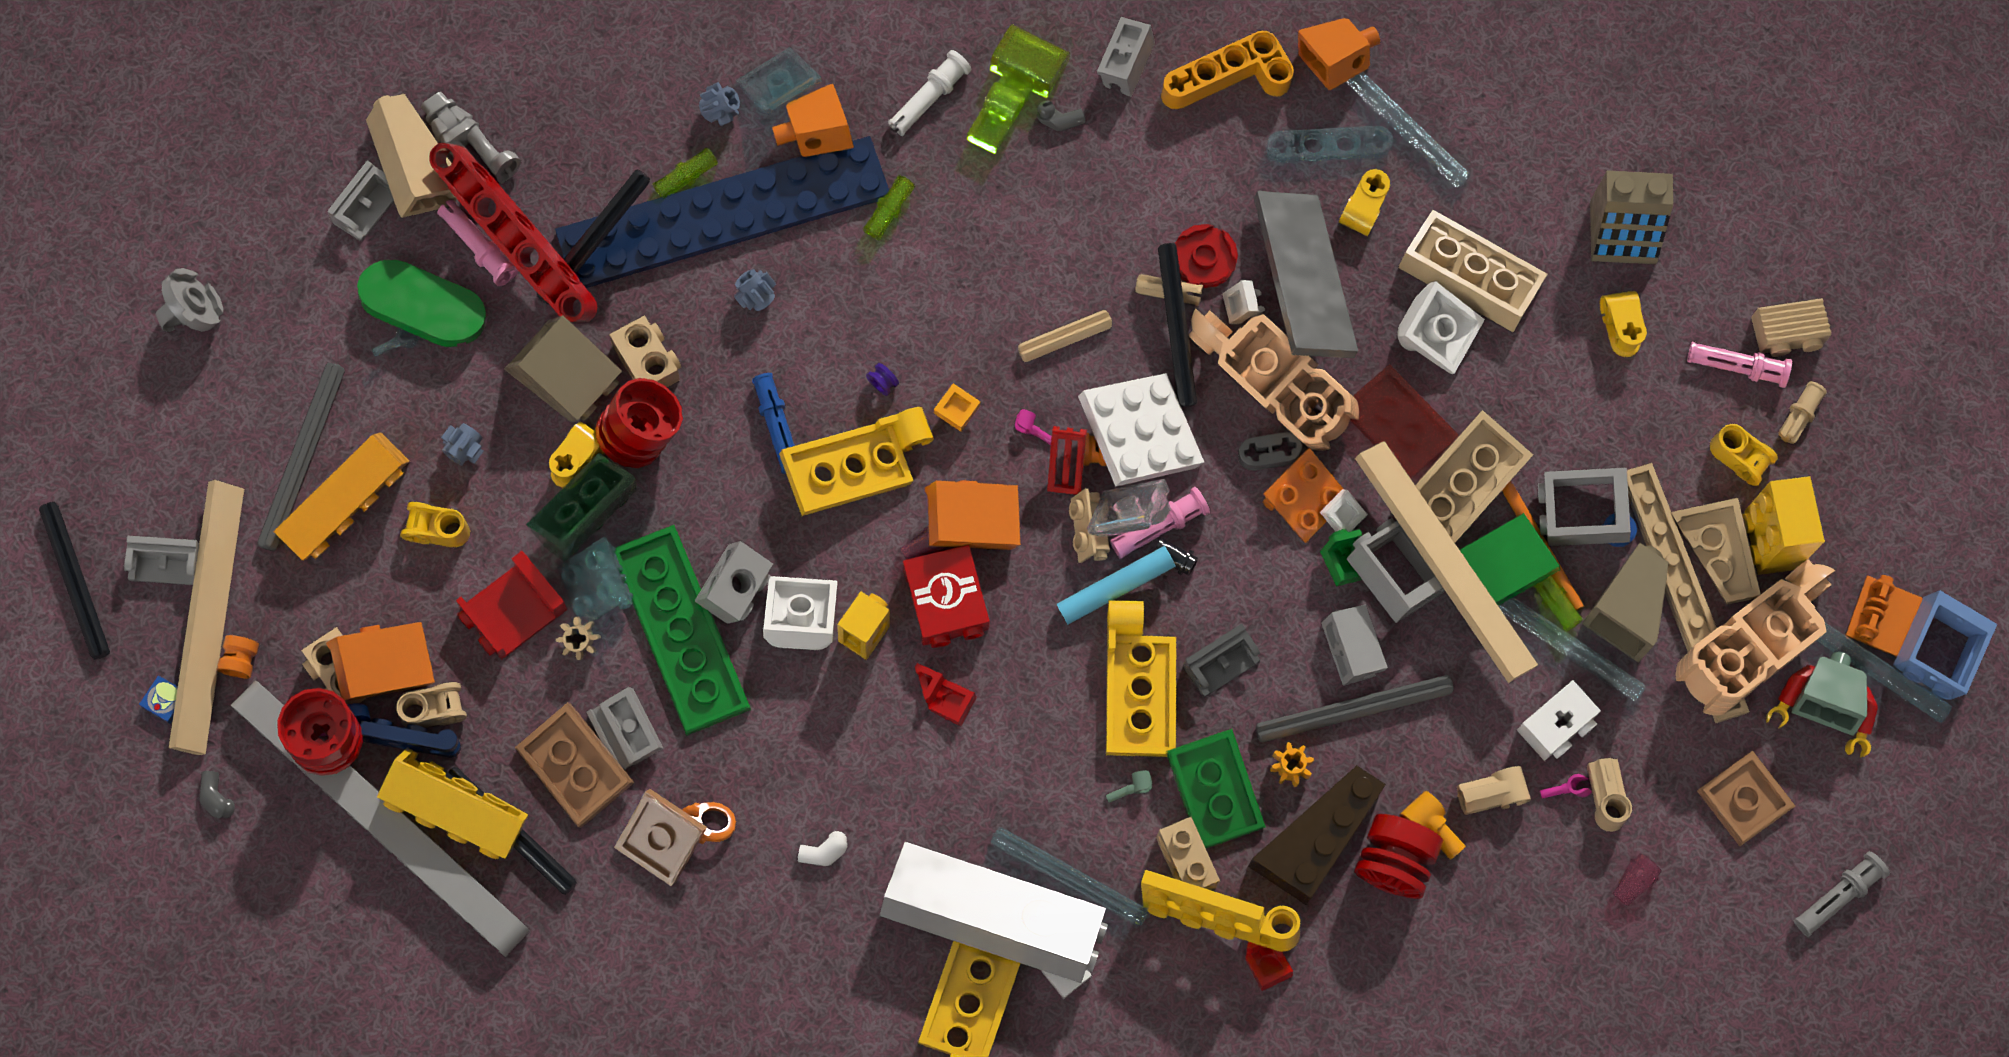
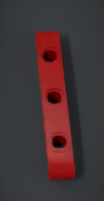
M449 143L435 145L429 155L432 168L447 184L456 199L535 291L550 304L559 316L563 315L570 322H588L593 319L598 308L595 298L580 282L571 267L490 173L463 146ZM451 151L454 159L451 166H448L446 158ZM494 200L496 204L495 213L491 216L488 211V206L490 202ZM533 250H536L539 256L536 265L532 264L530 258ZM576 299L580 301L582 307L578 315L573 311V304Z

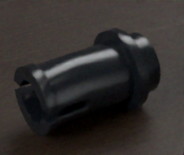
M1162 538L1156 549L1165 546L1176 567L1174 568L1178 570V574L1182 575L1185 573L1189 576L1198 561V557L1193 555L1194 551L1190 550L1187 552Z

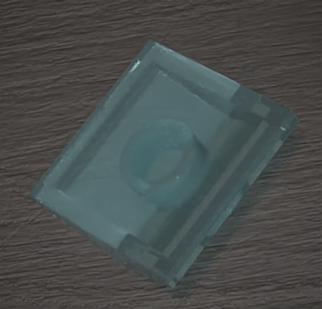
M790 47L736 80L756 110L766 115H770L823 82L821 76Z

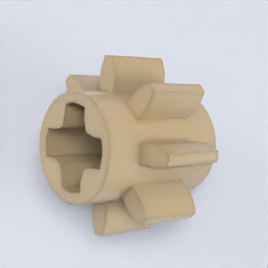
M574 617V626L570 627L566 623L560 625L565 632L563 637L556 638V642L564 643L566 648L563 650V655H568L573 651L576 652L577 660H582L584 656L583 650H587L592 654L596 652L592 644L594 640L601 638V635L593 634L591 630L594 626L593 621L588 622L586 625H581L580 617ZM577 629H579V634L586 636V641L580 643V648H578L577 642L571 641V635L577 634Z

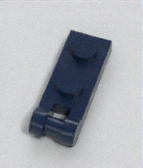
M373 718L372 722L361 721L360 726L362 728L363 742L404 750L409 748L415 752L448 758L457 756L461 751V744L456 734L449 729L433 734L428 733L427 729L422 726L408 724L406 728L393 726L391 721L380 718Z

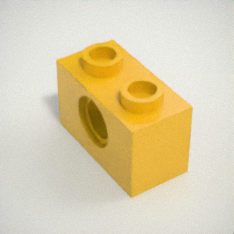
M860 591L837 624L838 642L867 660L890 627V610L886 608L888 604L873 593L868 596Z

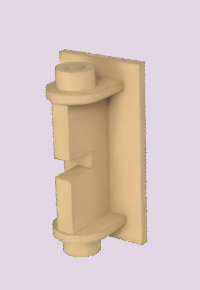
M1085 488L1071 498L1069 514L1074 521L1075 529L1073 547L1078 554L1079 563H1083L1092 556H1094L1095 561L1106 560L1107 553L1110 552L1107 529H1096L1095 524L1103 525L1106 523L1104 499L1100 498L1098 492L1089 493V490Z

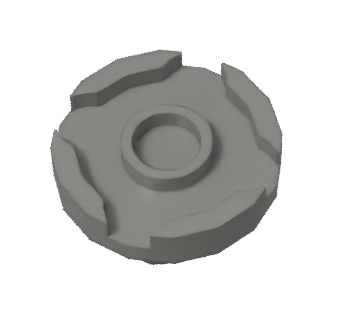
M185 268L175 269L162 282L161 291L166 303L156 311L155 315L163 331L175 330L174 326L182 323L183 326L187 325L191 329L203 332L211 330L220 322L219 316L223 314L221 299L209 283L203 286L195 279L199 275L196 272Z

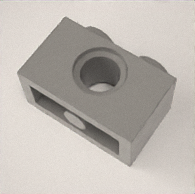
M741 541L728 544L695 602L727 624L744 620L753 608L754 604L751 601L756 592H760L767 585L770 579L768 572L773 563ZM734 576L741 582L739 593L732 586Z

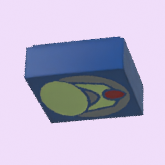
M158 675L139 705L171 724L178 686Z

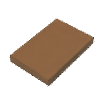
M568 702L515 747L579 828L583 827L634 784L633 780L572 704Z

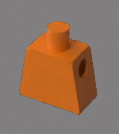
M1346 18L1298 31L1299 56L1328 90L1336 88L1367 70L1370 66V48L1380 44V36L1375 27L1372 26L1359 31Z
M834 84L827 85L789 102L786 105L790 122L772 127L777 146L796 141L800 153L804 157L854 148L849 126Z

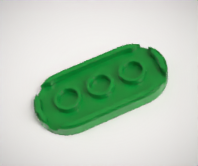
M399 260L379 261L367 267L359 277L357 284L358 297L362 307L368 314L437 345L457 347L459 343L466 342L468 344L476 340L484 330L486 319L485 307L482 300L474 292L409 263Z

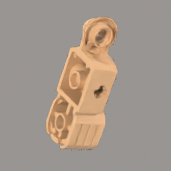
M1195 308L1191 320L1192 331L1188 336L1208 355L1215 351L1219 355L1218 364L1272 414L1276 411L1277 419L1307 447L1319 451L1331 449L1329 441L1336 439L1345 431L1350 419L1358 420L1359 406L1357 400L1325 370L1315 369L1318 364L1310 356L1292 355L1287 335L1264 314L1251 318L1229 339L1227 337L1233 331L1209 310L1204 316ZM1317 405H1319L1321 408L1323 407L1321 413L1318 415H1316L1315 411L1313 410L1314 407Z
M1809 559L1793 570L1785 580H1779L1732 616L1723 626H1719L1702 639L1677 663L1676 681H1685L1690 693L1698 701L1705 704L1703 713L1716 716L1724 715L1762 682L1767 681L1827 632L1824 619L1815 610V606L1811 602L1832 585L1827 578L1836 570L1826 565L1812 564Z

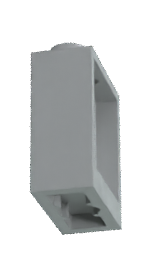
M1627 468L1544 472V483H1538L1539 503H1546V515H1540L1541 536L1547 535L1549 546L1630 542ZM1613 484L1615 525L1556 528L1554 487Z
M1391 518L1377 528L1376 531L1378 533L1371 536L1368 532L1358 538L1353 543L1355 549L1347 557V560L1391 618L1397 623L1443 594L1445 590L1399 522H1395ZM1392 540L1425 582L1406 595L1373 554L1374 551Z

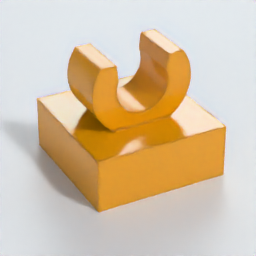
M953 383L934 408V414L962 432L979 409L981 401Z

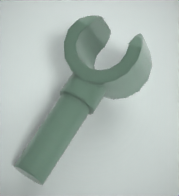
M1145 770L1132 773L1133 784L1107 794L1108 802L1110 803L1133 793L1149 792L1152 788L1150 772Z

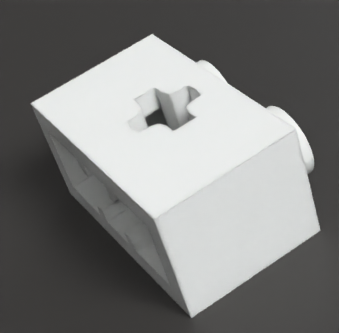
M1572 680L1524 721L1517 731L1544 761L1552 754L1558 759L1573 746L1569 740L1578 733L1581 737H1584L1597 725L1593 719L1601 710ZM1563 718L1567 724L1558 728L1555 723Z

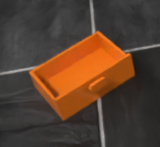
M936 480L925 487V492L928 496L929 546L961 547L969 545L970 548L1012 550L1021 545L1018 485L987 484L966 480L958 482Z
M422 622L380 629V625L360 628V633L337 636L326 642L327 647L331 651L340 695L345 702L425 687L435 683Z

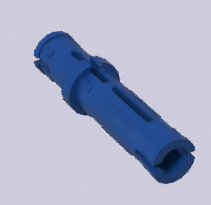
M763 373L755 376L752 383L755 386L760 402L758 407L759 413L765 417L781 467V473L786 474L779 453L782 449L795 445L783 411L786 406L784 400L779 398L773 374Z

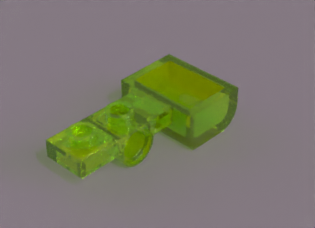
M1011 24L991 57L990 70L1001 75V78L989 90L983 108L969 129L966 140L995 154L1032 91L1045 98L1049 96L1069 61L1070 52Z

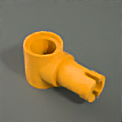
M1424 791L1399 816L1419 823L1440 835L1444 840L1441 850L1451 860L1466 845L1445 824L1447 820L1444 818L1446 811L1443 805L1431 793Z

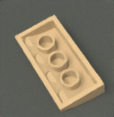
M1432 210L1407 249L1398 267L1426 284L1436 281L1472 310L1511 332H1514L1547 276V273Z
M1482 410L1415 486L1455 543L1533 454Z

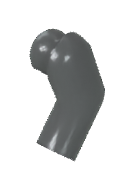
M1043 101L1037 107V118L1040 123L1055 131L1060 132L1085 124V117L1081 108L1063 114L1056 110L1050 101Z
M214 771L201 772L200 804L212 817H231L235 810V803L232 799H225L218 792L219 773Z

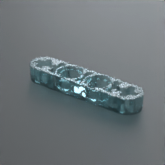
M1383 126L1277 131L1270 135L1266 144V153L1270 160L1276 163L1382 158L1389 153L1393 144V136ZM1360 136L1364 137L1362 143L1372 142L1374 136H1379V140L1384 142L1381 148H1376L1375 143H1365L1363 150H1360ZM1342 137L1349 138L1354 143V148L1350 151H1343L1339 149L1336 141ZM1297 139L1299 140V153H1295L1296 147H1288L1294 146L1295 140ZM1309 139H1316L1321 143L1322 149L1319 152L1312 153L1307 151L1304 143ZM1277 141H1282L1283 145L1287 147L1285 153H1279L1278 148H1273L1276 146Z

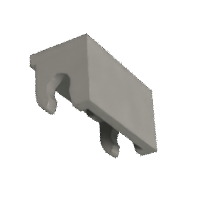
M1124 17L1120 18L1097 70V74L1101 75L1105 87L1110 89L1113 83L1120 86L1122 94L1132 97L1155 44L1151 25Z
M367 160L327 211L334 225L361 242L394 201L385 173Z
M127 536L124 570L128 571V580L193 585L199 543L197 540Z
M1366 604L1332 612L1321 622L1343 686L1375 677V673L1385 671L1388 668Z

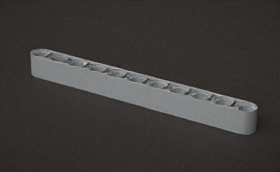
M255 680L231 704V707L243 716L261 735L268 739L285 757L296 764L315 784H318L340 807H343L365 830H368L390 853H393L402 864L414 875L418 876L426 886L443 899L449 907L467 923L471 924L474 927L473 929L506 957L530 930L403 813H398L383 805L384 801L377 798L379 791L351 766L337 774L325 776L308 773L300 767L284 748L278 737L277 720L284 705Z

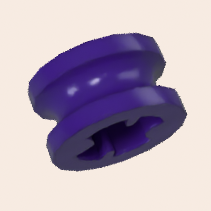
M877 363L875 365V372H868L866 377L871 385L880 393L888 396L891 393L890 388L897 387L899 381L886 366Z

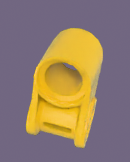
M1372 169L1362 176L1338 223L1368 237L1390 188V179L1382 170ZM1371 185L1377 187L1375 192L1369 190Z
M1628 291L1602 295L1600 298L1601 314L1605 313L1602 319L1606 324L1613 351L1622 357L1635 355L1647 335L1637 292Z
M581 421L574 425L565 440L549 459L551 478L561 488L575 486L589 468L599 460L597 458L598 454L604 453L596 440V431ZM569 465H571V470H568L566 468ZM560 466L565 468L562 471H559Z
M1737 424L1726 425L1710 442V450L1715 458L1753 486L1761 483L1762 474L1769 465L1775 464L1778 460V456L1772 448L1757 440ZM1723 437L1731 439L1735 449L1727 447L1724 444Z
M421 502L408 503L407 510L409 515L406 527L400 533L402 539L415 543H430L446 547H459L468 541L470 529L459 511L435 507ZM452 523L460 524L459 529L455 533H445L448 525Z

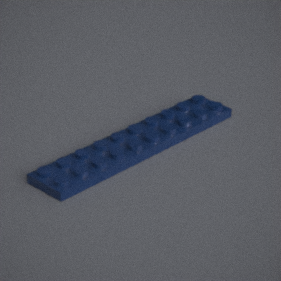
M870 136L854 140V148L807 157H796L631 206L576 275L580 282L586 288L890 198L891 193ZM597 217L555 229L564 258Z

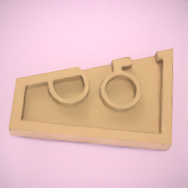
M1738 498L1671 512L1675 522L1726 604L1756 599L1761 595Z

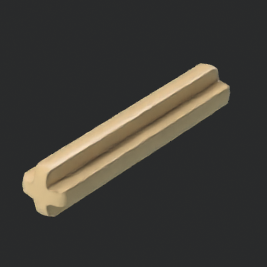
M1102 310L1020 343L1018 345L1019 354L1024 362L1041 357L1110 329L1112 327L1111 317L1106 310Z

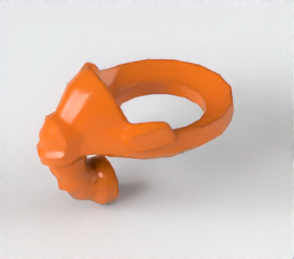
M715 802L694 803L682 809L700 823H702V815L710 810L719 811L726 816L728 820L726 828L720 831H713L707 828L699 842L700 844H704L706 841H724L730 838L735 831L736 820L734 813L723 804Z

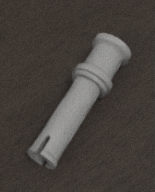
M1868 851L1864 855V860L1852 870L1847 869L1842 873L1841 882L1802 915L1794 919L1795 925L1805 936L1810 937L1815 930L1834 916L1853 898L1864 897L1868 894V888L1880 878H1887L1890 875L1888 867L1881 858Z

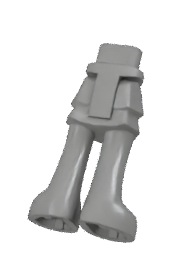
M438 92L422 103L421 108L427 114L426 121L431 125L437 142L460 145L464 148L470 143L500 184L510 179L516 173L521 164L518 156L509 150L499 153L479 129V123L472 120L473 116L458 107L453 99H447L442 92Z

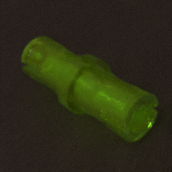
M705 147L686 162L680 161L675 165L676 169L655 181L652 185L658 195L665 199L668 195L676 193L686 185L689 187L696 183L695 179L714 166L716 167L718 161L710 149Z
M898 175L884 198H879L876 203L878 207L862 228L867 235L874 239L876 238L878 241L882 239L894 218H898L902 213L901 208L904 202L915 189L914 183L904 176Z
M1552 576L1534 585L1537 592L1543 598L1541 603L1546 609L1550 608L1565 632L1573 629L1583 621L1582 616L1578 614L1566 597L1568 593L1565 588H1560Z

